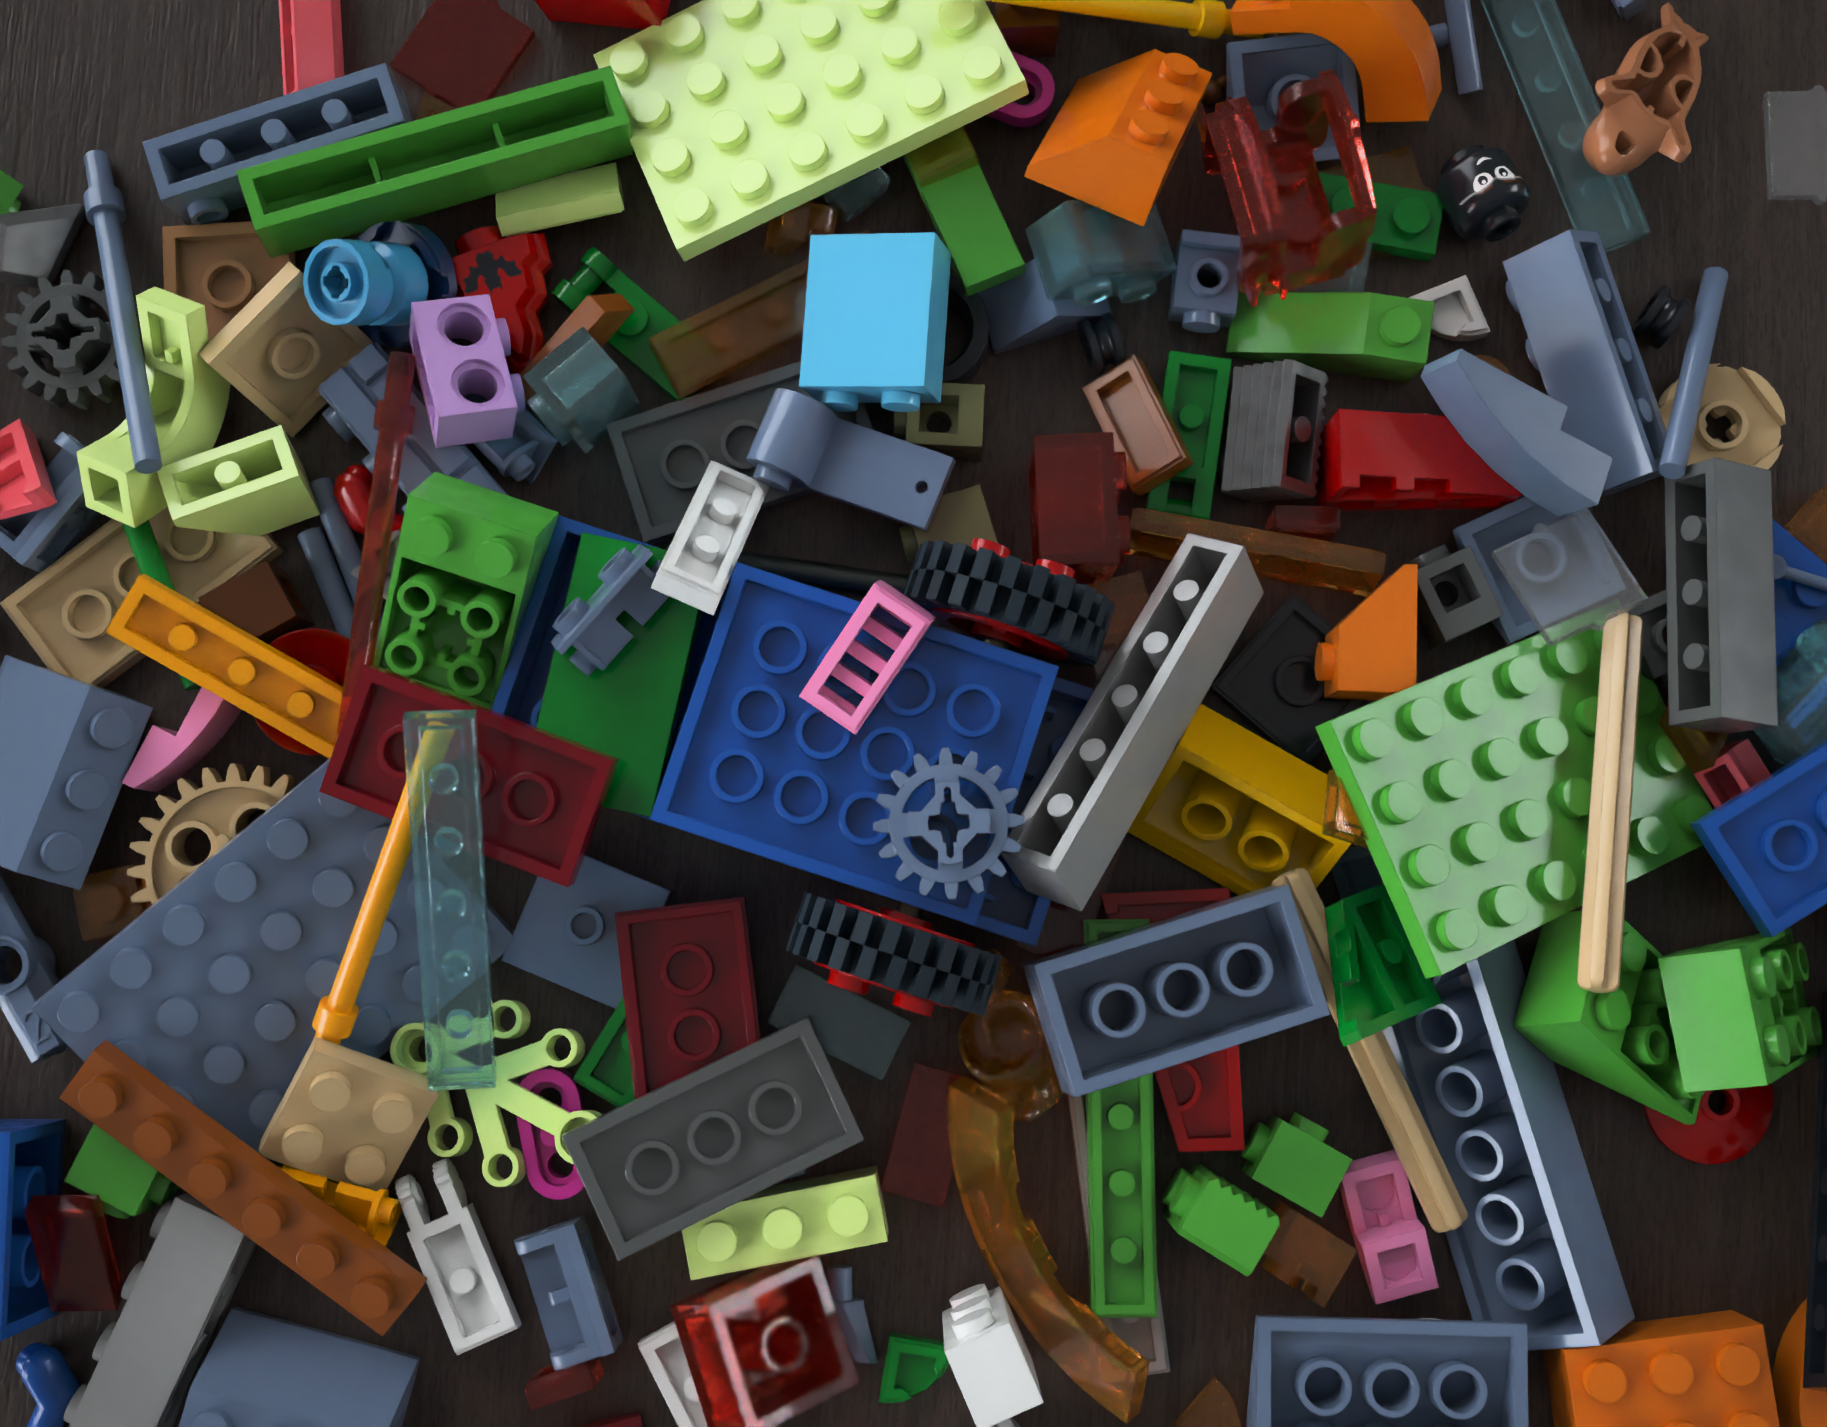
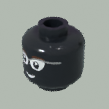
M1473 145L1457 152L1447 160L1441 169V177L1436 185L1435 193L1454 231L1465 240L1486 238L1488 242H1496L1512 234L1521 224L1520 216L1529 205L1531 192L1511 157L1501 148H1485L1483 145Z

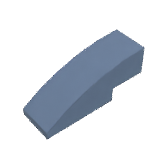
M1463 349L1456 350L1424 365L1421 378L1450 423L1464 441L1495 473L1525 497L1558 517L1599 504L1613 458L1561 430L1568 406Z

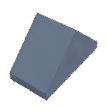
M1038 256L1025 264V272L1021 276L978 292L989 318L988 338L994 355L1078 330V322L1086 319L1091 324H1096L1100 321V315L1108 312L1112 314L1094 258Z

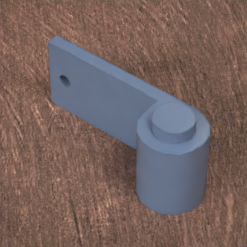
M784 388L775 389L746 457V461L756 468L753 478L767 484L771 488L788 492L791 484L926 532L956 463L955 459L951 456L840 419L830 408L819 401Z

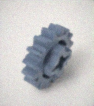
M943 747L939 755V764L929 766L927 760L918 753L913 756L914 768L916 770L913 776L909 778L906 774L896 769L890 774L894 784L899 788L896 796L878 794L876 799L877 803L883 808L890 810L889 819L873 822V831L881 834H890L892 841L879 851L881 859L899 856L903 863L895 875L899 882L907 879L913 873L921 877L919 894L926 896L934 883L938 882L944 883V890L948 900L956 899L958 883L967 881L972 890L978 894L984 891L983 880L980 874L986 869L1001 878L1007 873L1003 863L998 859L1001 851L1006 853H1019L1021 845L1007 837L1008 829L1023 825L1025 823L1024 816L1007 813L1006 805L1011 803L1019 793L1016 788L1005 789L999 792L994 785L1002 771L998 765L990 768L984 775L975 770L978 763V753L970 751L962 765L953 764L949 747ZM959 779L976 786L986 796L992 809H976L960 794ZM934 780L935 796L921 811L903 813L910 796L923 784ZM945 791L950 793V805L954 806L956 817L967 818L968 828L961 829L956 834L955 842L952 844L953 857L951 858L947 856V846L943 842L941 831L929 830L928 819H935L940 815L941 806H944ZM994 835L992 843L984 856L973 865L963 869V849L975 836ZM904 839H923L937 852L938 870L920 862L910 852Z

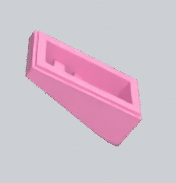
M882 580L876 581L799 697L856 735L936 617ZM878 606L911 627L905 637L872 616ZM862 629L895 651L889 660L856 639ZM846 653H849L879 674L874 683H871L840 662ZM831 675L864 697L858 707L825 686Z

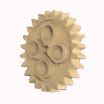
M230 763L226 781L224 782L217 770L210 767L202 769L203 787L201 788L190 779L180 778L177 780L182 799L178 801L167 795H158L155 799L165 815L162 819L141 817L139 821L144 828L152 833L150 841L130 843L129 848L146 856L144 865L127 869V875L142 878L146 881V888L133 894L130 897L131 901H151L153 905L202 864L197 865L191 862L184 851L185 840L192 831L201 829L208 835L211 842V850L206 858L207 860L247 827L249 818L255 812L262 809L267 811L291 791L294 786L295 777L284 774L273 786H270L269 767L258 765L252 773L250 780L247 781L243 765Z

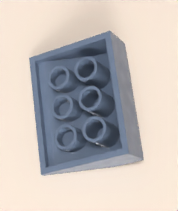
M1256 1315L1246 1427H1529L1527 1324L1525 1322Z

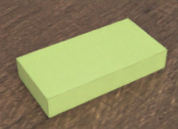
M616 162L573 171L495 194L496 219L502 237L515 236L621 213L625 210L622 184Z

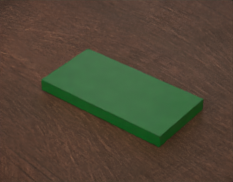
M582 532L564 609L578 597L587 602L604 583L598 578V574L604 565L623 547L632 552L638 544ZM643 545L653 553L645 563L649 569L658 560L663 561L667 552L666 549ZM669 597L643 626L625 610L621 612L615 620L633 635V638L614 657L604 671L597 667L588 677L569 660L577 650L574 646L571 645L562 655L554 649L536 727L619 758L602 806L604 808L651 817L665 775L702 610L672 597Z

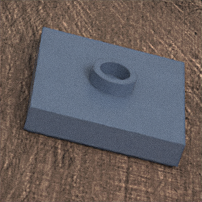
M585 855L575 884L570 887L562 886L539 876L537 877L512 934L516 940L507 946L501 961L616 1009L623 998L615 912L667 906L673 891Z

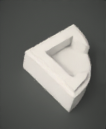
M1466 275L1409 297L1435 302L1431 334L1437 337L1463 342L1484 338L1490 332Z

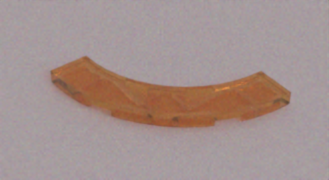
M963 1075L949 1084V1145L962 1205L982 1255L999 1287L1002 1288L1006 1299L1047 1354L1093 1399L1127 1424L1141 1410L1149 1361L1109 1330L1086 1304L1083 1305L1067 1295L1054 1277L1053 1273L1059 1268L1047 1250L1033 1219H1024L1016 1195L1017 1182L1020 1181L1014 1150L1013 1125L1015 1105Z

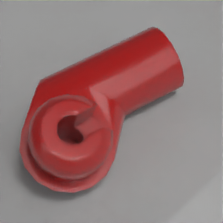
M355 464L347 467L343 474L336 477L333 495L350 528L357 533L374 538L383 528H387L392 533L396 530L401 531L404 516L379 507L373 491L376 489V478L365 466Z

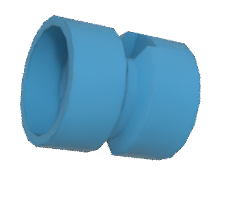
M350 239L325 240L310 253L305 263L303 274L304 294L311 310L322 321L332 325H407L410 323L411 302L426 301L429 290L427 271L421 258L410 247L395 242H365Z

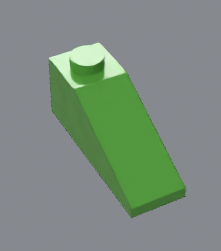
M1238 292L1236 315L1228 329L1225 356L1271 363L1274 360L1284 361V359H1291L1318 370L1409 383L1427 363L1435 302L1372 292Z

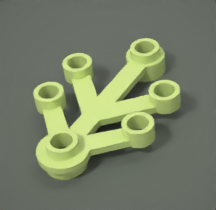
M507 999L496 1001L485 1013L449 1026L432 1017L426 1018L422 1023L407 1024L396 1032L390 1046V1055L394 1065L439 1080V1095L427 1115L430 1125L427 1136L428 1145L437 1156H460L467 1152L472 1144L473 1131L466 1120L454 1116L446 1078L465 1087L484 1154L482 1174L485 1180L494 1187L516 1185L526 1174L523 1153L518 1148L511 1147L500 1107L554 1135L557 1152L565 1161L571 1164L574 1163L563 1141L562 1134L603 1115L593 1110L569 1112L511 1081L548 1066L568 1068L579 1063L585 1052V1043L582 1036L573 1029H552L544 1035L541 1041L480 1063L457 1052L492 1036L501 1039H516L526 1033L531 1021L528 1008L520 1001ZM510 1007L516 1014V1022L511 1030L505 1031L501 1026L500 1017L502 1012ZM561 1036L568 1038L571 1043L570 1054L564 1060H560L554 1051L555 1043ZM427 1037L433 1044L432 1056L427 1061H424L419 1056L418 1048L421 1041ZM449 1125L453 1126L458 1133L457 1144L452 1149L447 1148L443 1142V1132ZM503 1154L510 1158L513 1166L512 1173L506 1179L502 1178L497 1172V1161Z

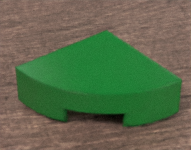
M890 1332L879 1402H904L933 1385L945 1373L949 1365L944 1352V1341Z

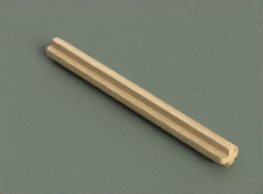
M1617 612L1616 615L1607 616L1603 622L1577 970L1578 986L1581 989L1595 993L1614 992L1620 985L1644 622L1641 617L1630 615L1628 612Z
M1304 868L1293 869L1279 875L1272 881V886H1290L1328 1008L1338 1027L1325 907L1308 871ZM1383 1031L1348 1045L1347 1049L1431 1228L1435 1232L1441 1233L1462 1226V1223L1468 1218V1212Z

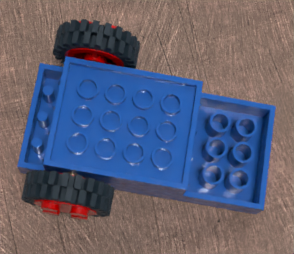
M559 515L491 710L532 726H537L555 649L551 640L558 634L552 626L565 607L582 532L647 546L652 545ZM973 538L971 546L957 542L952 545L941 540H936L935 543L929 540L924 541L923 544L920 543L904 595L936 617L935 624L944 628H951L957 631V633L931 625L855 735L806 702L799 695L861 602L737 562L714 615L704 611L701 613L665 775L651 817L636 816L897 901L894 910L881 906L880 912H876L836 898L832 901L805 892L786 951L830 969L827 983L866 995L870 984L896 992L892 1002L893 1005L924 1016L931 1017L935 1005L984 1015L1003 957L975 948L973 943L931 930L932 923L920 919L922 910L1036 947L1051 900L1027 892L1001 854L998 856V859L1003 863L1007 873L1001 878L986 869L980 874L983 880L984 891L978 894L972 890L967 881L958 883L956 899L948 900L944 890V883L938 882L934 883L926 896L919 894L921 881L919 875L913 873L907 879L899 882L895 875L903 863L899 856L881 859L879 851L892 841L890 834H881L873 831V822L889 819L890 810L883 808L877 803L876 799L878 794L896 796L899 788L894 784L890 775L895 769L906 774L909 778L916 773L914 755L920 753L927 760L929 766L939 764L941 748L949 747L953 764L962 765L970 751L978 753V763L975 770L983 775L990 768L998 765L1002 771L994 785L999 792L1010 788L1017 789L1019 795L1006 805L1007 813L1021 815L1095 690L1056 677L1059 666L1038 659L1046 661L1051 659L1060 664L1068 665L1071 663L1080 667H1085V665L1095 666L1100 657L1115 610V604L1109 602L1110 598L1104 594L1096 593V589L1088 585L1075 584L1076 579L1073 578L1075 570L1047 559H1037L1035 565L1023 562L1022 559L1011 556L1009 548L990 540ZM877 608L872 615L903 637L906 636L911 628L886 610ZM864 629L856 638L887 660L895 652ZM846 653L840 661L871 683H874L879 676L878 673L849 653ZM1022 653H1023V654H1027V655H1031V656H1033L1034 658H1031V657L1022 655ZM832 675L825 683V686L856 707L859 706L864 698ZM959 779L960 794L976 809H992L986 796L976 786ZM934 780L923 784L910 796L903 813L921 811L935 796ZM945 791L944 806H941L940 815L938 818L928 819L929 830L941 831L943 842L947 846L948 857H953L952 844L955 842L956 834L959 830L968 828L967 818L956 817L954 806L950 805V793ZM1012 828L1008 829L1007 837L1010 834ZM994 835L975 836L963 849V869L973 865L984 856L992 843ZM904 839L910 852L920 862L938 870L937 852L923 839Z

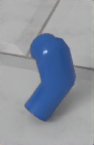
M41 1342L31 1343L20 1351L16 1359V1370L21 1375L23 1383L37 1403L27 1427H63L65 1423L63 1421L65 1410L79 1388L78 1380L57 1348Z

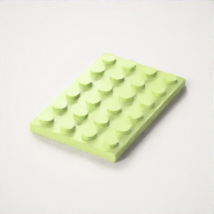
M702 0L662 20L661 26L652 25L593 54L599 69L610 65L612 67L631 122L632 138L629 140L676 250L684 262L1029 94L1026 80L986 2L983 0Z

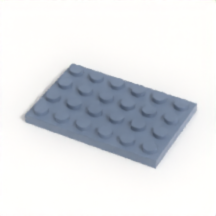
M331 758L46 992L31 1007L84 1062L95 1048L105 1040L109 1041L257 1152H259L260 1140L314 1039L316 1031L312 1027L315 1013L321 998L330 995L392 823V819L319 792ZM418 830L355 1002L359 1007V1014L350 1037L342 1039L340 1043L341 1046L377 1059L390 1050L391 1041L400 1028L410 1023H422L503 955L507 946L516 940L512 935L514 931L423 831Z

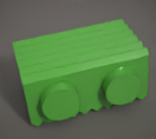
M1201 1163L1191 1165L1188 1171L1179 1168L1169 1181L1161 1198V1202L1168 1205L1163 1217L1176 1230L1177 1234L1246 1277L1253 1272L1280 1226L1278 1215L1259 1199L1253 1198L1245 1190L1242 1191L1224 1177H1219L1214 1171L1208 1170Z

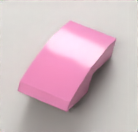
M201 687L178 732L152 725L122 783L133 789L158 792L190 771L215 747L234 723L242 709Z
M1395 1149L1352 1160L1339 1184V1189L1365 1279L1375 1304L1439 1288L1426 1230L1417 1218L1408 1177Z

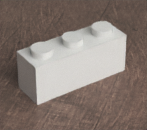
M983 1283L969 1287L949 1299L952 1307L942 1311L944 1352L976 1427H991L1044 1403L1033 1359L1002 1287L999 1286L988 1291Z

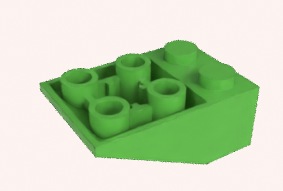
M436 471L408 494L373 665L491 710L555 529L559 512Z
M1582 911L1568 912L1542 925L1513 1027L1550 1060L1685 1125H1695L1700 1100L1705 1091L1684 1093L1658 958L1663 957V955L1624 919L1620 985L1614 992L1595 993L1581 989L1577 984Z
M1787 928L1774 937H1762L1759 933L1684 949L1658 958L1684 1093L1768 1086L1818 1055L1816 1046L1821 1045L1823 1041L1821 1019L1817 1009L1814 1006L1808 1007L1803 981L1809 979V961L1804 945L1801 942H1794L1792 928Z

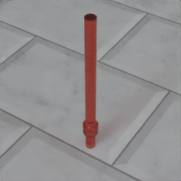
M390 352L384 399L376 401L373 428L379 431L336 734L338 736L363 665L374 664L405 435H411L413 432L416 410L413 405H410L416 356L405 352Z

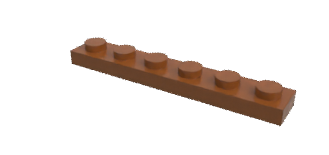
M107 1040L93 1050L59 1097L382 1337L420 1292L428 1279Z

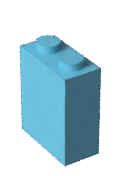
M935 232L811 235L799 387L832 411L852 412L858 410V403H881V407L886 410L915 412L920 409V403H941L951 252Z

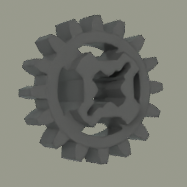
M70 270L62 271L61 285L58 286L44 276L38 278V287L41 293L34 298L30 294L21 291L17 297L26 307L22 315L6 313L4 318L17 328L16 335H10L1 339L2 346L18 354L7 363L9 370L20 377H25L21 386L38 397L44 394L46 401L60 408L69 400L77 408L88 410L90 395L92 394L107 404L113 402L110 386L116 382L120 385L121 383L111 322L102 321L90 309V304L98 305L105 310L110 319L104 280L97 274L89 272L82 282L81 278ZM135 307L137 320L139 321L138 308ZM139 328L141 344H143L141 329ZM48 358L51 360L53 367L60 371V377L51 375L41 359Z

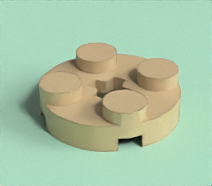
M1721 363L1709 364L1687 466L1717 457L1769 470L1778 459L1783 444L1778 446L1781 439V426L1786 424L1785 410L1779 395L1770 383L1755 371L1744 367L1738 370L1727 366L1717 367ZM1679 378L1664 391L1658 402L1666 430ZM1708 413L1714 419L1725 415L1730 420L1732 425L1725 431L1726 436L1730 440L1729 442L1723 443L1719 438L1712 439L1706 431L1708 424L1705 420Z

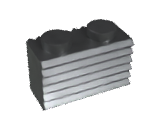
M1284 359V361L1274 360L1273 363H1254L1253 366H1234L1232 389L1227 394L1225 405L1228 417L1226 447L1218 463L1219 474L1222 479V493L1253 503L1313 498L1318 493L1314 485L1319 481L1316 475V471L1320 468L1317 459L1321 456L1318 447L1323 443L1320 438V434L1324 431L1321 422L1325 418L1322 409L1326 406L1323 397L1328 393L1325 384L1329 381L1325 372L1291 359Z

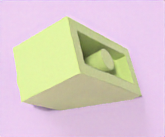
M282 425L162 466L157 471L172 521L176 527L262 536L320 515L303 464Z

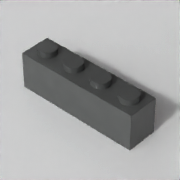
M1715 457L1688 465L1686 473L1682 478L1668 479L1664 477L1669 726L1730 734L1778 726L1771 470Z

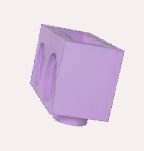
M483 294L411 302L409 338L435 448L512 438L516 414L525 411L524 388L518 373L509 374L505 358L511 355L509 329L505 318H495L490 295ZM457 338L466 339L472 342L473 345L461 346L450 340ZM478 394L489 401L475 403L465 399L463 396Z

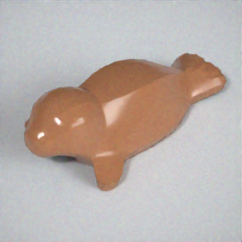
M1669 2L1664 4L1660 10L1661 28L1637 40L1627 52L1615 74L1597 80L1595 84L1596 93L1604 104L1599 115L1585 132L1582 152L1592 169L1602 175L1610 177L1625 175L1640 166L1656 152L1679 163L1685 161L1691 153L1692 147L1686 130L1685 119L1690 112L1701 83L1702 67L1699 49L1704 46L1709 37L1706 34L1697 32L1690 25L1684 23L1681 17L1674 12V8Z

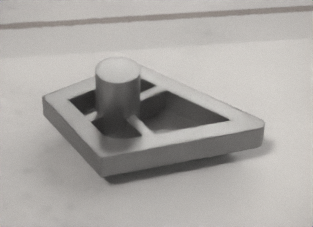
M71 204L0 214V282L39 288L38 278L44 276L54 283L86 215L85 205Z

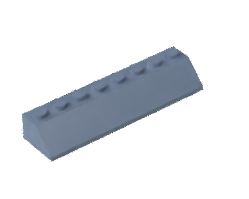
M1366 842L1348 847L1331 869L1341 900L1383 884ZM1512 940L1441 976L1430 978L1442 1003L1382 1031L1468 1212V1218L1462 1223V1226L1446 1231L1445 1234L1472 1320L1525 1322L1527 1324L1528 1350L1600 1346L1635 1319V1315L1554 1063L1513 1027L1526 983V976L1515 941Z

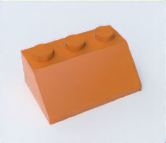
M1153 49L1079 78L1028 164L1024 177L1144 227L1187 138L1213 73L1200 68L1188 56L1179 53L1166 54Z

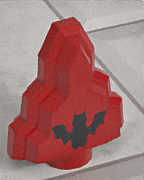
M499 226L477 228L465 233L455 242L458 256L453 257L452 260L458 286L456 297L490 295L495 318H505L509 329L511 355L505 357L507 366L514 374H520L546 342L538 315L549 300L544 275L553 267L547 240L544 233H525L502 237Z

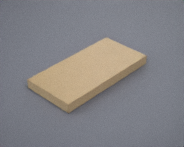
M168 507L149 519L176 592L200 606L202 604L198 597L266 560L271 562L284 552L270 533L262 536H251L176 527ZM113 518L0 602V605L49 670L104 688L146 656L105 633L137 577L141 575L122 522Z

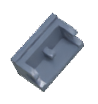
M63 431L54 440L62 449L46 467L57 503L48 508L3 519L0 523V547L22 566L37 572H42L70 551L100 514L87 508L85 504L76 452L85 448L86 445Z
M585 1214L517 1237L514 1240L518 1255L521 1256L551 1351L549 1354L554 1371L615 1353L624 1337Z

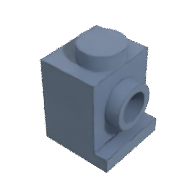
M1182 230L1175 248L1167 321L1182 322V328L1196 333H1214L1219 331L1220 327L1229 328L1236 315L1242 254L1245 249L1246 236ZM1197 276L1218 278L1219 285L1213 288L1204 287L1199 283Z

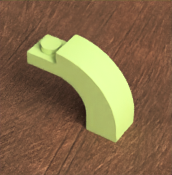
M154 286L136 295L161 461L162 466L213 449L225 417L231 384L198 354L209 343L205 305ZM127 419L108 435L76 452L87 508L136 528L168 507L157 472L144 474L137 472L134 468Z

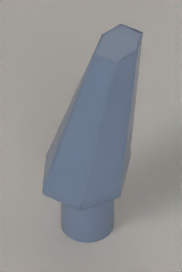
M827 1266V1298L815 1300V1305L853 1361L869 1364L878 1363L864 1308V1299L853 1297L852 1266Z

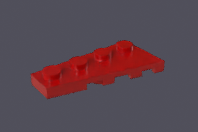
M1230 888L1101 893L1100 895L1108 919H1149L1150 924L1229 899ZM1239 1045L1155 1072L1179 1152L1245 1150Z

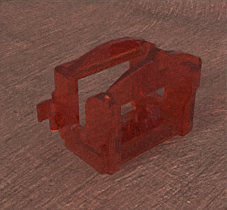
M1333 69L1319 72L1317 78L1302 81L1286 89L1278 99L1275 125L1270 129L1260 130L1245 96L1236 99L1229 96L1226 101L1216 103L1215 112L1209 114L1205 113L1203 104L1198 105L1197 126L1201 137L1202 165L1205 173L1209 175L1222 174L1240 235L1236 282L1239 291L1247 294L1248 301L1252 307L1257 306L1260 291L1263 292L1264 296L1280 293V298L1285 300L1288 290L1344 277L1347 269L1354 267L1362 261L1368 237L1373 232L1377 208L1369 167L1361 140L1359 120L1357 115L1353 114L1343 86ZM1329 125L1355 205L1353 208L1345 209L1332 215L1312 150L1320 147L1325 142Z

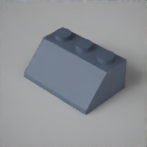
M5 655L0 667L1 867L81 890L122 787V781L128 772L153 707L125 695Z
M235 1306L231 1308L190 1386L179 1427H402L421 1357Z

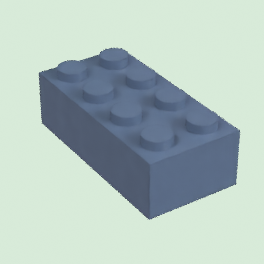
M1289 885L1267 886L1022 964L1061 1091L1075 1098L1331 1015Z

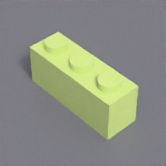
M877 1166L771 1186L682 1230L691 1280L888 1242L889 1234Z

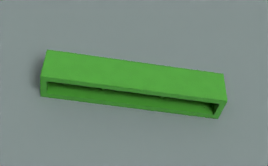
M610 65L240 169L236 173L254 229L270 258L319 245L325 240L340 239L365 232L374 224L398 220L403 221L632 155L633 147L629 140L632 138L631 122Z

